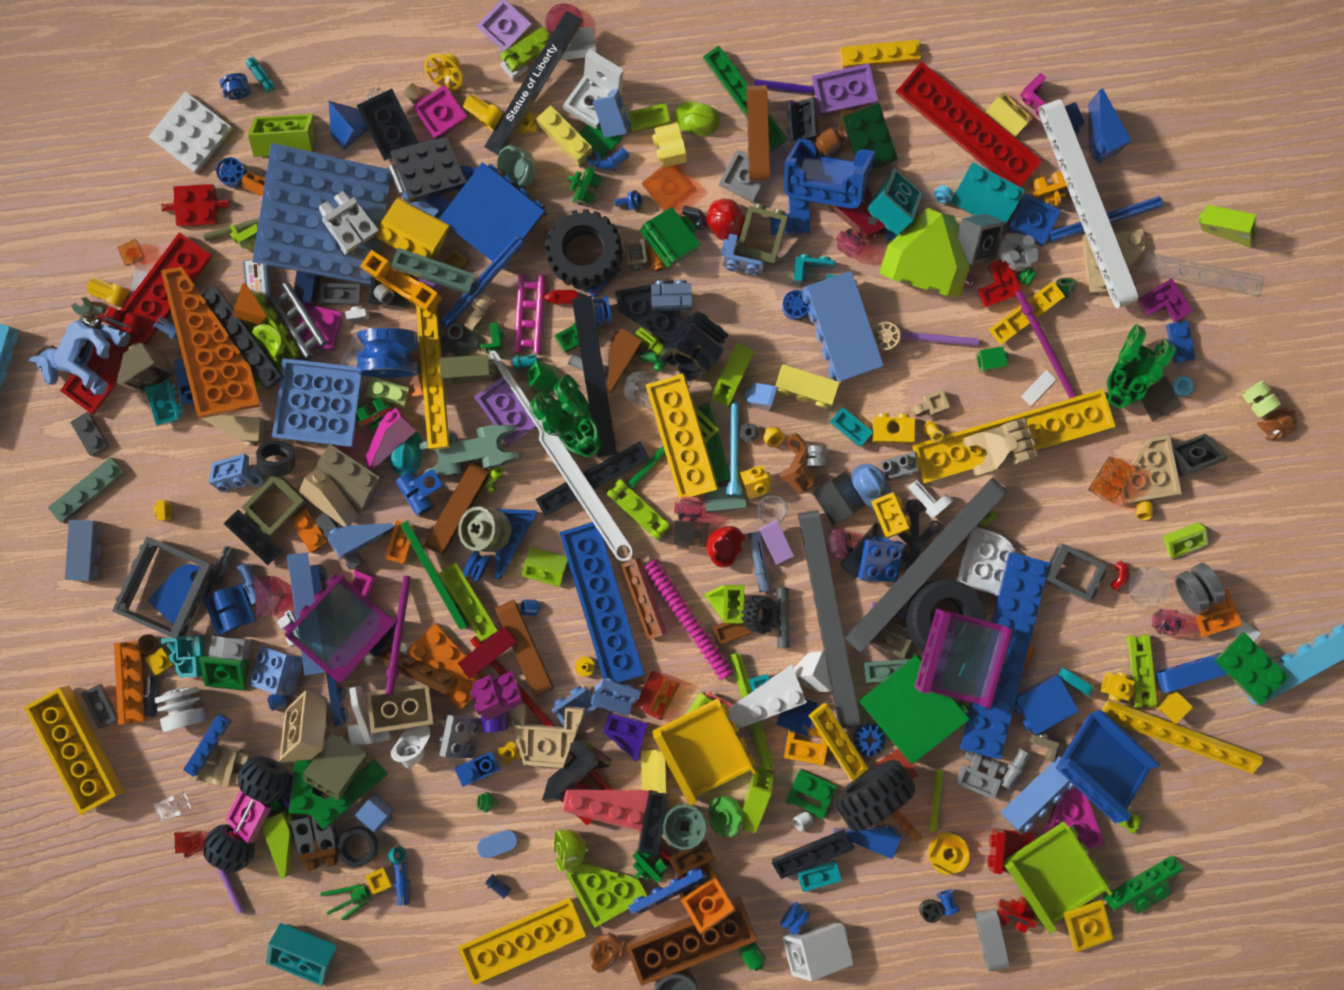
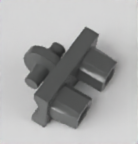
M914 451L882 461V471L885 473V479L890 481L920 472L917 460L918 453Z

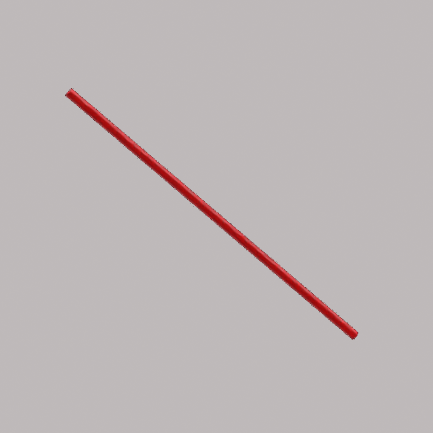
M476 636L470 640L475 648L482 644ZM497 659L490 663L500 676L508 673ZM518 684L523 702L526 703L545 726L557 727ZM570 752V754H571V756H572L573 758L576 757L575 754H573L572 752ZM595 769L587 773L602 790H613ZM660 843L659 854L673 869L669 860L672 855Z

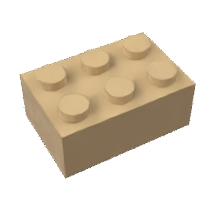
M424 684L397 687L394 689V695L385 694L386 689L366 692L371 733L433 724L429 687Z

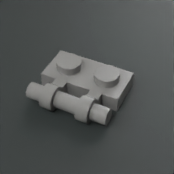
M967 751L965 759L971 761V765L968 767L962 764L955 784L995 799L1001 780L994 776L996 772L1003 774L1006 767L1000 765L996 760L992 759L990 761L983 758L981 754H973ZM979 765L988 768L987 774L977 771Z

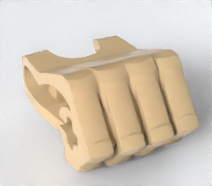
M1025 418L977 433L963 440L966 447L978 445L987 451L984 462L974 467V475L985 474L1038 456L1036 448L1032 449L1033 446H1036L1034 438H1028L1032 436V431L1030 428L1025 429V426H1028Z

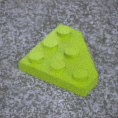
M583 862L577 868L568 870L565 873L594 928L629 909L628 906L634 903V899L640 896H648L639 878L636 879L634 876Z

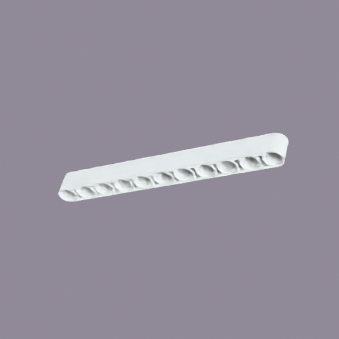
M1060 99L1039 107L1041 121L1064 180H1066L1069 193L1111 300L1116 308L1134 303L1138 300L1135 285L1065 106Z

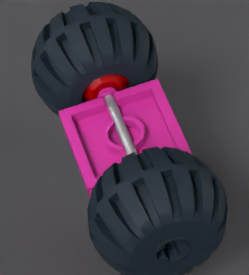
M255 756L247 760L240 768L238 775L240 792L225 819L228 825L222 824L215 827L204 840L203 855L209 864L222 871L238 872L252 861L255 853V839L271 810L267 803H273L282 798L289 788L290 774L283 764L269 757Z

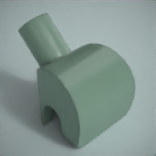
M87 297L81 298L83 301L82 306H78L76 302L71 304L72 309L80 317L93 316L94 314L103 315L105 311L104 307L94 306Z

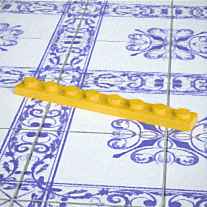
M438 305L431 315L416 306L428 449L432 451L450 448L445 385L440 376L439 358H442Z
M1108 700L1101 709L1117 725L1253 774L1263 763V757L1114 701Z

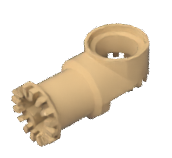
M482 291L474 304L471 303L470 306L475 311L470 314V317L468 316L469 320L466 319L467 322L464 325L472 332L476 331L484 320L485 311L492 303L496 302L495 299L490 297V295L488 296L485 291Z

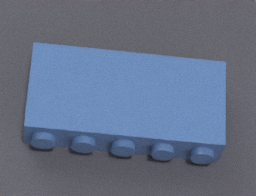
M852 271L802 288V297L804 302L808 303L810 309L808 315L811 322L815 324V336L818 342H821L823 348L821 353L823 359L828 362V374L831 379L839 382L883 366Z

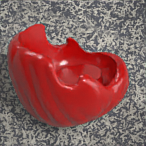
M726 198L712 202L708 209L707 223L715 236L721 241H724V239L728 240L729 234L737 235V239L741 236L745 216L738 203Z
M724 526L710 534L706 543V551L711 561L717 567L727 568L735 563L738 554L743 550L741 542L746 539L744 533L737 527Z

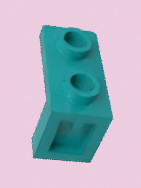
M805 254L796 257L792 284L800 285L802 279H806L807 268L803 266L833 269L836 261L826 256H821L819 259L811 258L810 255Z

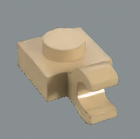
M943 389L923 396L924 403L914 406L911 410L914 416L927 410L930 415L948 409L950 406Z

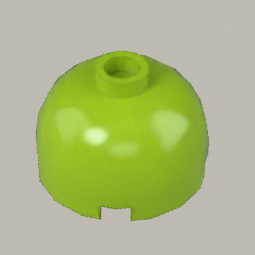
M556 830L557 832L554 833L553 849L558 855V859H555L559 871L577 868L583 862L585 853H588L587 842L583 841L582 836L575 830Z

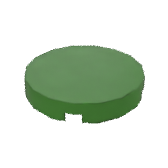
M721 796L715 798L708 808L711 827L722 837L737 835L744 825L741 807L732 797Z

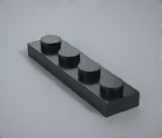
M843 829L772 858V865L779 877L783 879L854 850V844L846 830Z

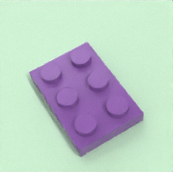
M870 64L814 75L811 78L815 97L818 98L820 116L877 104L878 102Z
M504 377L474 396L493 425L516 426L514 433L508 434L503 438L508 446L536 428V425Z

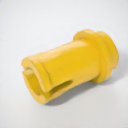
M927 421L924 424L923 432L930 436L933 442L938 443L944 438L942 435L944 434L935 421Z

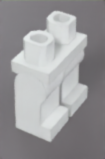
M342 191L334 197L339 207L334 209L327 201L319 206V210L323 216L322 222L327 226L340 245V249L346 255L360 246V244L374 237L378 229L355 198H350Z

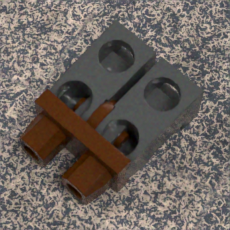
M311 815L296 817L291 821L300 862L304 861L307 871L320 867L319 857H324L326 866H333L338 863L337 844L339 839L335 821L325 830L319 826Z

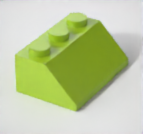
M313 113L255 117L248 133L253 157L268 158L271 143L313 152L315 147Z

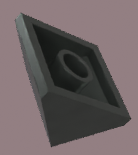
M1206 433L1172 446L1179 476L1188 475L1227 460V456Z
M846 471L812 492L833 526L866 506Z

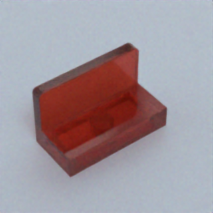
M652 670L640 693L639 699L635 703V707L652 717L662 720L680 684Z

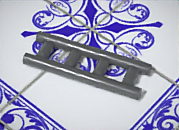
M285 282L282 285L285 292L278 298L272 294L268 300L304 357L310 359L313 356L310 351L311 348L317 343L323 347L328 342L291 284ZM290 298L294 307L286 313L282 304ZM300 313L304 321L295 327L291 319ZM309 328L314 336L305 343L301 334Z

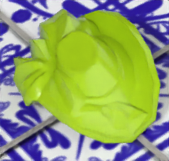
M261 324L254 327L252 331L254 337L268 351V356L277 362L279 354L283 353L285 343L282 341L280 334L270 325Z

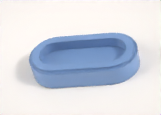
M506 829L486 836L478 843V853L484 858H491L510 851L517 844V835L514 831Z

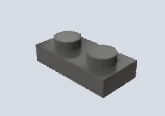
M320 283V303L361 305L362 285Z
M86 412L70 422L89 456H95L110 447L91 413Z
M98 684L81 693L98 729H102L118 720V715L103 684Z

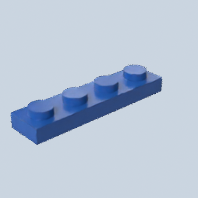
M698 868L693 869L687 873L688 876L682 879L676 878L671 880L669 886L665 888L658 887L651 891V895L647 897L640 896L634 899V903L628 906L631 914L640 915L709 880L707 872Z

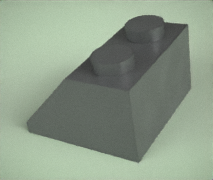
M988 214L962 218L957 238L969 264L972 265L995 259L1005 221Z

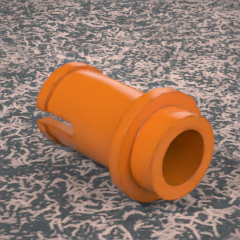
M648 247L645 251L652 264L651 269H654V272L663 270L665 264L652 247Z

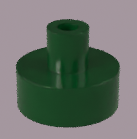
M1065 277L1056 281L1057 287L1065 296L1064 298L1070 297V292L1076 290V279Z

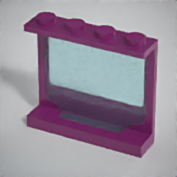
M342 573L339 576L334 574L327 582L329 587L324 592L320 589L312 598L315 602L310 607L305 605L298 613L301 617L296 622L292 620L284 628L286 631L284 636L339 684L396 623L391 616H387L366 596L361 595L362 593L346 580Z
M936 609L914 688L922 693L929 694V692L981 704L985 708L990 709L991 704L995 700L996 685L1001 679L1000 671L1002 664L1006 661V650L1012 640V629L1004 625Z

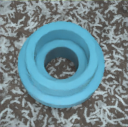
M940 185L933 192L936 201L939 203H949L953 198V191L945 185Z

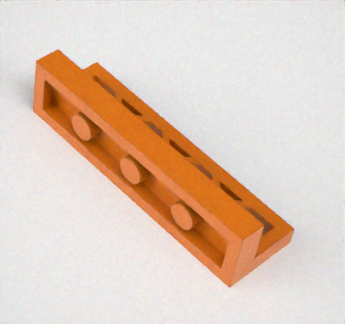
M137 641L114 643L118 725L148 721V717L144 716L145 697L143 695H146L144 654L137 650Z

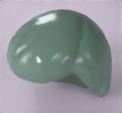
M509 145L499 152L497 168L510 178L514 185L527 187L535 177L536 162L532 154L527 150Z

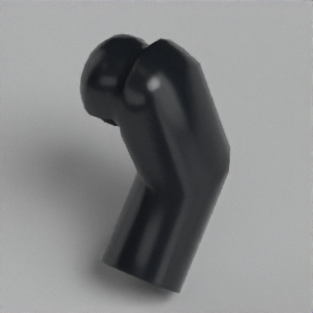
M686 205L683 207L682 214L693 217L696 220L695 226L697 229L704 230L708 223L702 210Z

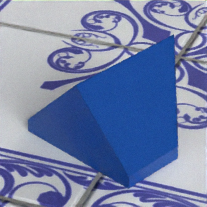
M329 101L331 135L343 149H346L363 135L368 128L358 108Z

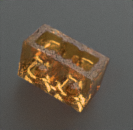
M1109 456L1088 491L1103 501L1115 503L1136 469L1120 458Z

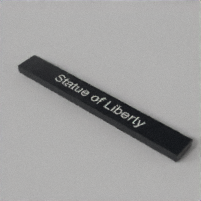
M568 11L565 12L484 147L499 156V152L508 146L581 26L583 20Z

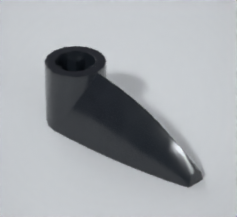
M876 522L839 565L854 579L859 576L865 539L872 540V537H878L879 526Z

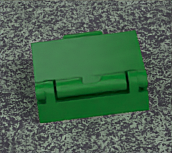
M673 207L646 221L639 231L667 268L695 252L700 245V242L693 235L697 227L688 216L680 218Z

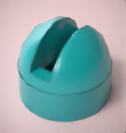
M398 846L389 851L388 857L390 862L399 864L405 861L407 853L403 847ZM399 852L400 856L395 858V854Z

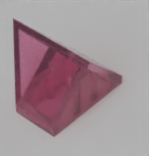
M275 576L254 577L257 617L276 616L293 602L291 585Z

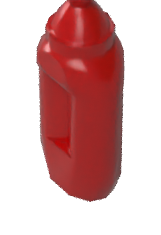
M554 290L545 296L542 295L541 299H545L555 305H573L572 299L577 298V291Z

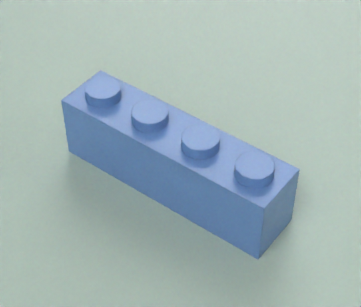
M1059 756L1000 812L1021 835L1024 832H1029L1034 827V822L1038 818L1041 819L1049 812L1048 808L1053 804H1058L1068 789L1072 790L1075 787L1055 768L1061 759Z

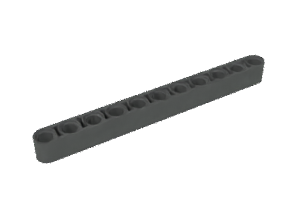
M992 477L844 639L860 653L1006 494L1007 490Z
M818 510L798 513L818 623L833 688L832 695L837 720L843 729L860 726L820 514Z

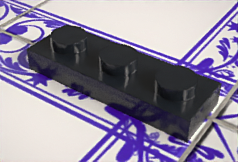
M239 509L223 523L267 566L282 552Z
M649 790L637 852L653 856L659 854L669 794Z

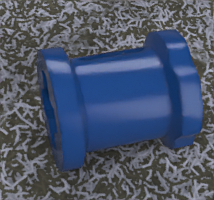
M954 889L943 890L937 894V898H940L943 907V915H952L960 911V907L957 906L955 901Z

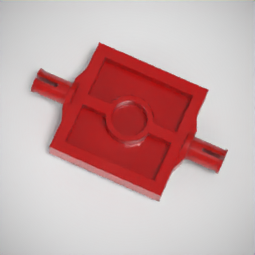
M215 185L173 186V203L161 204L163 207L161 208L162 212L174 211L176 226L218 225L217 213L219 208H230L229 199H217Z

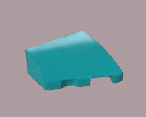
M204 635L186 636L185 640H178L172 637L161 638L162 644H166L171 653L169 658L175 664L179 678L203 676L199 659L200 656H205Z

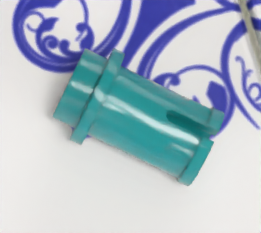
M532 354L520 357L516 355V357L512 358L513 368L520 371L521 368L531 367L537 360V355Z

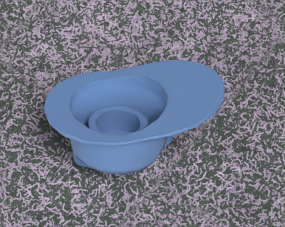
M862 464L854 469L851 476L852 484L867 506L873 508L871 501L891 493L890 486L883 473L875 466Z

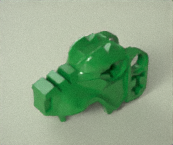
M1135 324L1128 333L1118 360L1107 378L1108 394L1106 398L1110 404L1120 409L1141 400L1145 396L1146 390L1162 378L1164 367L1167 366L1176 350L1173 342L1167 339H1163L1160 344L1157 343L1154 350L1142 345L1146 337V331L1144 327Z
M566 374L554 386V393L558 400L552 394L543 390L530 402V409L539 421L541 420L543 429L548 435L559 437L568 450L588 458L598 452L603 443L599 438L596 424L589 415L590 409L587 399L579 390V385L573 377Z

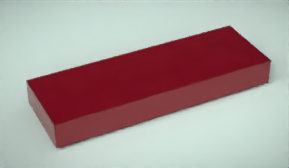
M504 626L460 660L458 665L467 677L471 679L518 641L508 627Z

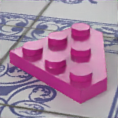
M1076 787L1072 790L1068 789L1063 794V799L1058 804H1055L1042 835L1064 821L1068 827H1074L1079 834L1077 840L1079 843L1083 842L1088 849L1104 844L1088 798Z

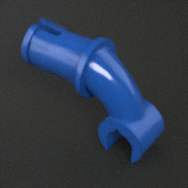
M622 147L610 158L607 157L606 160L601 159L599 153L593 151L592 154L596 160H590L587 156L586 161L591 167L596 166L600 169L616 171L617 167L630 158V156Z

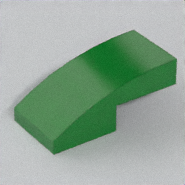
M573 323L571 327L554 336L564 354L579 346L576 323Z

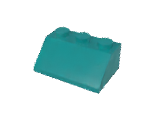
M972 162L949 203L973 216L982 214L993 216L1005 221V226L1025 190Z
M280 923L268 944L266 964L322 986L335 957L337 946L329 940L315 937L312 933L302 932L292 925Z

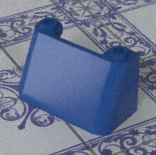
M798 138L785 160L784 191L786 195L795 199L856 208L862 202L875 160V151H858L854 162L817 156L815 143Z

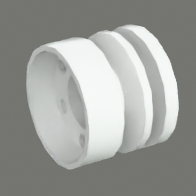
M198 687L175 689L155 698L156 704L166 702V706L157 708L158 712L168 711L169 714L160 719L163 732L206 721L204 708H193V704L200 701L201 697L191 699L190 696L199 692Z

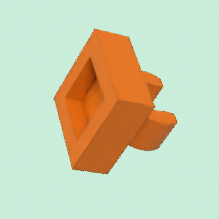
M422 375L413 376L412 381L409 383L415 389L412 396H424Z

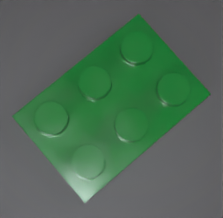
M1242 632L1213 660L1257 705H1262L1289 678L1245 632Z

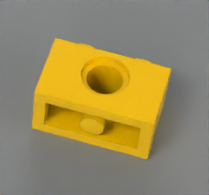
M877 414V417L872 419V443L912 444L915 442V418H909V414H898L897 417H889V414ZM889 424H895L898 427V432L895 434L891 433L888 428Z

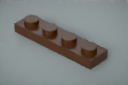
M388 648L379 654L377 663L389 668L392 649ZM400 653L397 668L399 673L443 694H447L456 687L458 679L451 677L447 673L440 672L430 665H425L413 657Z

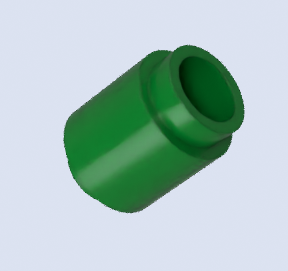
M756 942L738 948L740 957L750 971H758L765 966L766 957Z

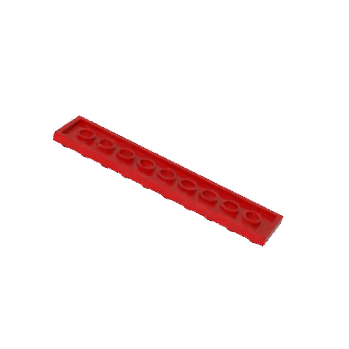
M179 232L120 310L122 313L118 321L123 323L127 313L139 318L136 328L140 331L139 335L136 336L129 333L131 338L125 347H118L109 338H105L111 345L108 350L109 356L107 359L101 358L97 354L95 345L93 347L87 366L108 382L105 393L95 395L90 388L83 385L82 379L74 374L70 376L60 389V392L89 413L95 415L118 384L117 379L123 354L133 344L143 343L147 345L158 331V328L153 327L155 322L162 325L161 322L157 321L159 316L167 319L171 313L161 270L182 267L192 283H194L213 256Z

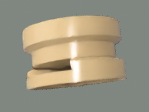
M891 322L879 323L872 332L877 347L883 350L895 349L900 344L902 338L900 328Z

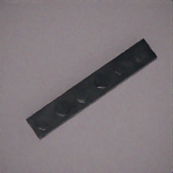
M213 285L201 296L206 301L207 306L219 320L244 360L247 361L265 389L270 390L284 376L243 320L233 317L234 308L219 287Z
M641 441L583 472V475L593 490L650 460ZM567 482L536 498L545 517L577 500Z

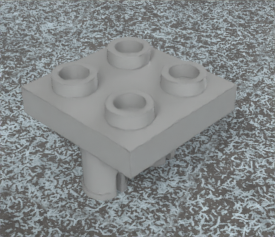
M445 715L442 720L446 721V723L441 722V726L445 728L444 735L438 738L442 743L437 742V746L441 748L439 756L473 758L481 718Z

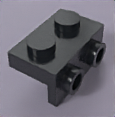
M810 97L799 102L787 101L789 138L797 141L798 138L812 140L819 137L818 98Z

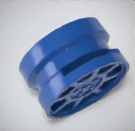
M243 73L228 74L219 80L220 87L223 89V97L228 98V100H239L251 93L250 86L247 84V76Z
M233 157L222 159L216 167L218 179L232 189L241 187L242 177L248 172L247 168L238 159Z
M792 290L783 299L782 311L788 319H803L809 311L808 303L804 302L802 297L803 291Z
M608 296L603 297V299L593 298L597 326H601L602 323L613 324ZM605 306H607L608 315H606Z
M474 551L465 566L463 575L466 577L470 576L474 581L479 582L489 564L490 557L480 555L479 551Z
M796 901L782 917L780 926L788 928L790 934L796 935L800 931V927L807 922L810 911L801 908V904Z

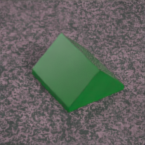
M211 655L200 656L199 661L205 686L245 691L250 659L236 660Z

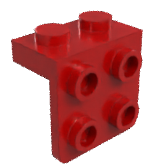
M992 828V834L989 836L990 855L987 858L989 870L994 874H1002L1003 871H1007L1003 861L1033 842V834L1031 832H1024L1021 835L1017 830Z

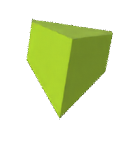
M722 585L703 594L723 620V623H744L741 618L744 617V614H741L742 610H744V585Z

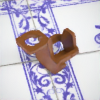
M795 433L785 437L784 441L796 455L790 467L784 469L779 477L784 483L788 482L798 494L807 492L816 483L817 478L810 474L803 463L808 453L807 445L799 434ZM791 440L798 441L800 444V449L794 446ZM804 476L806 481L803 485H800L797 478Z

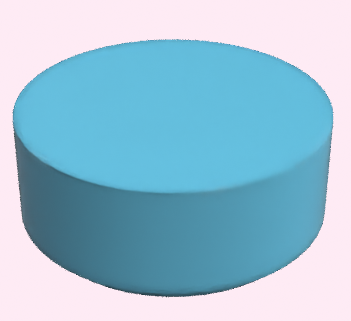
M1186 376L1176 378L1172 383V391L1179 397L1191 394L1194 389L1193 381Z

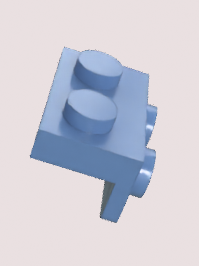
M602 679L595 685L591 704L628 716L632 703L639 699L640 690L634 689L631 685L618 684L613 679Z
M579 685L570 691L572 694L567 699L561 697L553 703L555 707L551 710L553 713L555 712L564 727L566 707L585 708L583 717L597 708V706L591 704L593 695L587 686L582 688Z

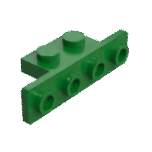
M1169 856L1111 891L1112 895L1109 896L1107 893L1103 898L1113 911L1131 903L1133 910L1139 914L1170 896L1172 891L1167 880L1184 869L1173 856Z

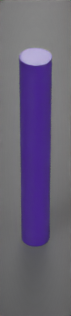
M755 79L754 86L767 85V89L812 94L813 86L761 79Z

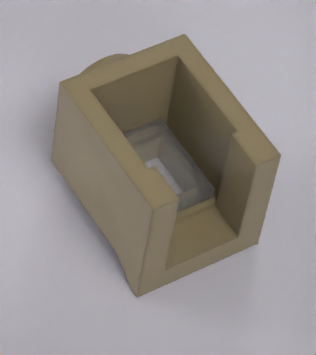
M644 238L640 239V243L628 245V241H624L628 268H632L633 271L643 270L644 266H647Z

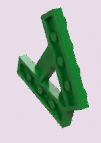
M374 758L358 772L338 801L331 796L323 799L313 794L314 786L304 781L303 773L313 759L295 761L289 814L311 815L319 826L325 830L384 779L388 773Z

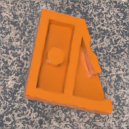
M1228 588L1224 590L1226 595L1225 602L1213 607L1210 605L1209 610L1194 618L1202 638L1242 626Z

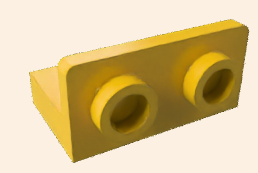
M894 492L871 501L886 539L903 532L909 533V526L912 525L908 515H903L901 508L904 507L900 497H895Z

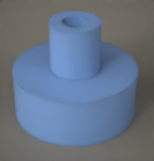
M257 466L249 468L247 475L254 479L253 484L249 486H262L265 474L261 473Z

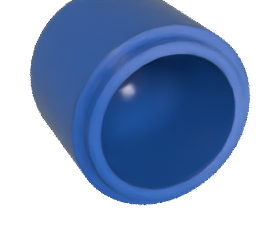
M524 599L521 602V614L536 616L540 612V603L537 600Z
M272 694L267 697L270 710L272 711L285 708L288 704V698L285 695Z

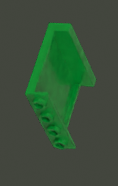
M916 653L869 693H865L859 698L862 706L911 764L919 760L969 720L967 715L969 710L962 702L958 704L953 697L932 692L926 694L914 688L923 655L918 656Z

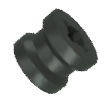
M926 899L919 905V912L928 923H936L942 917V910L936 901Z

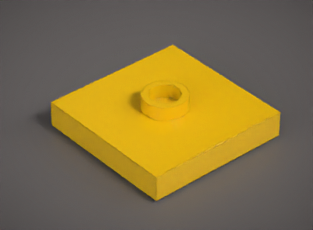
M1102 900L1063 913L1075 952L1114 940L1105 904Z

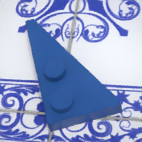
M498 509L509 518L511 535L504 548L496 552L495 579L502 578L533 522L537 510Z

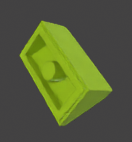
M1199 522L1162 536L1171 559L1209 545L1206 528Z

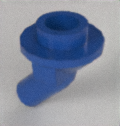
M637 190L627 192L626 198L614 199L615 207L629 205V209L634 210L640 209L643 203V198Z

